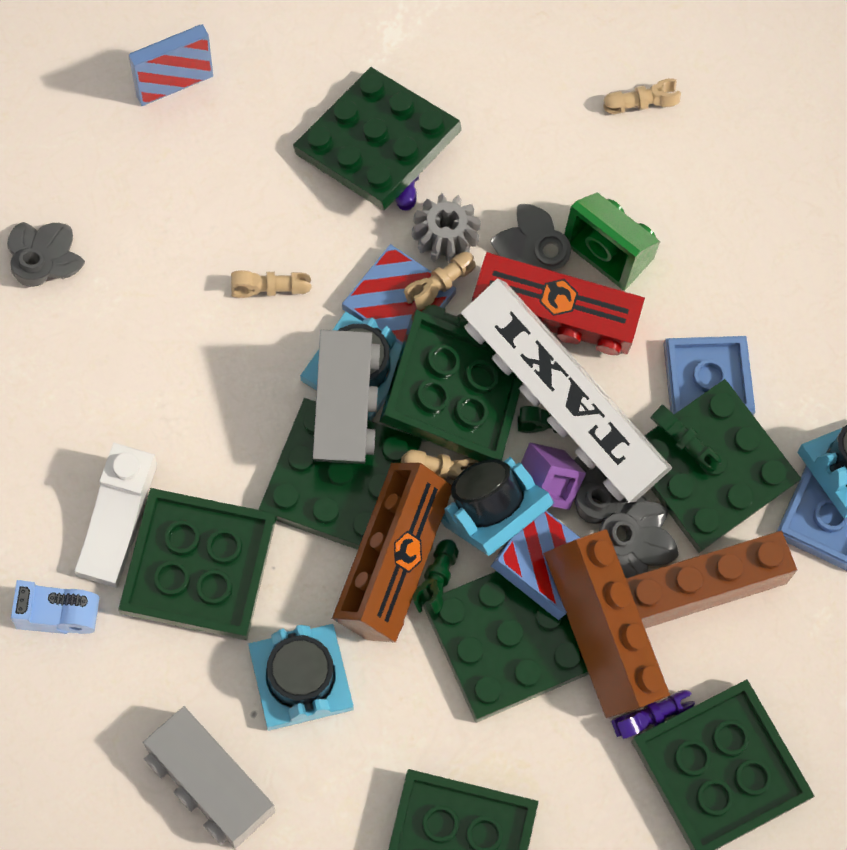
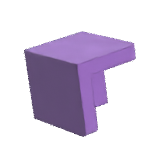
M529 443L521 464L531 475L534 483L549 492L554 502L552 507L570 510L586 472L566 451Z

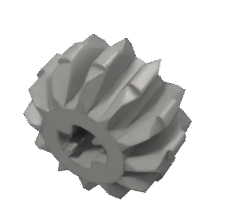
M441 193L438 196L437 204L426 199L423 203V210H417L413 219L415 226L412 228V237L414 240L419 241L418 250L420 253L432 251L431 259L433 262L437 261L440 255L446 256L449 264L451 263L450 260L455 257V253H470V247H475L478 244L479 235L477 231L480 230L481 225L479 218L474 217L475 209L473 205L469 204L461 207L459 195L452 202H449L444 194Z

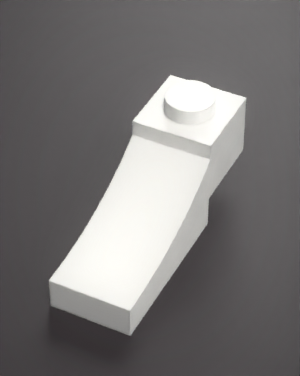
M113 443L99 481L100 487L93 515L74 571L77 577L115 588L118 587L144 514V502L157 468L155 454Z

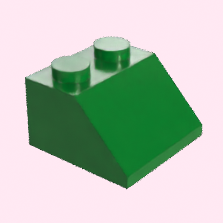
M598 192L577 200L570 208L564 235L570 242L571 250L625 291L655 258L660 240L656 238L654 232L648 226L636 223L627 216L623 208L616 201L606 199Z

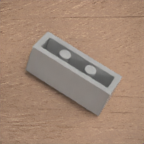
M320 330L313 460L315 462L365 464L366 454L374 455L375 429H367L368 412H377L378 387L369 385L370 369L379 370L380 344H372L371 332Z
M185 706L143 741L146 750L149 752V755L144 758L146 763L161 779L168 774L179 786L173 791L174 794L190 812L196 807L200 809L208 818V821L203 826L220 845L228 841L236 849L275 813L274 804Z

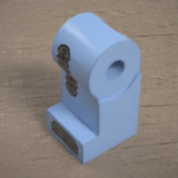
M17 580L11 620L16 629L62 634H67L68 632L79 634L94 633L100 597L95 593L85 590L37 586L35 582Z

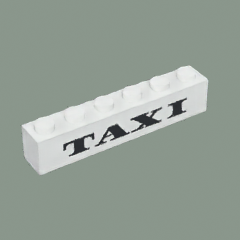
M497 278L461 312L468 321L464 326L467 332L479 344H483L486 341L496 352L492 359L497 366L508 376L512 372L515 373L523 382V385L519 388L522 394L534 406L541 403L551 414L547 419L548 423L561 437L565 438L568 434L579 445L575 453L591 470L597 466L607 477L603 482L604 486L618 501L626 498L628 502H636L672 469V466L505 281Z

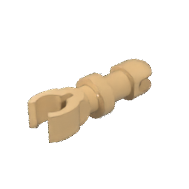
M663 79L649 89H646L645 86L635 87L633 92L622 94L621 91L609 93L604 98V109L609 114L624 113L625 109L638 107L639 110L648 109L649 104L662 107L675 106L680 103L681 92L678 90L675 93L666 92H674L676 90L677 79Z
M469 252L459 253L443 269L437 267L431 271L430 278L417 280L408 285L404 290L408 304L415 301L418 310L425 309L434 301L440 290L446 292L452 287L454 280L459 277L464 278L475 269L476 262L474 261V256Z
M239 270L231 272V293L233 297L237 298L251 297L260 292H267V296H275V292L305 294L312 288L310 284L311 277L303 272H291V275L275 276V272H266V276H260L251 271Z
M419 450L407 451L401 459V463L420 462L444 480L447 477L455 480L466 467L479 462L472 458L452 461L449 455L439 454L437 457H433Z

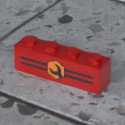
M486 252L472 302L498 278L505 281L549 331L557 334L556 337L571 344H580L581 341L597 345L596 349L608 355L617 356L620 355V352L629 353L645 297Z

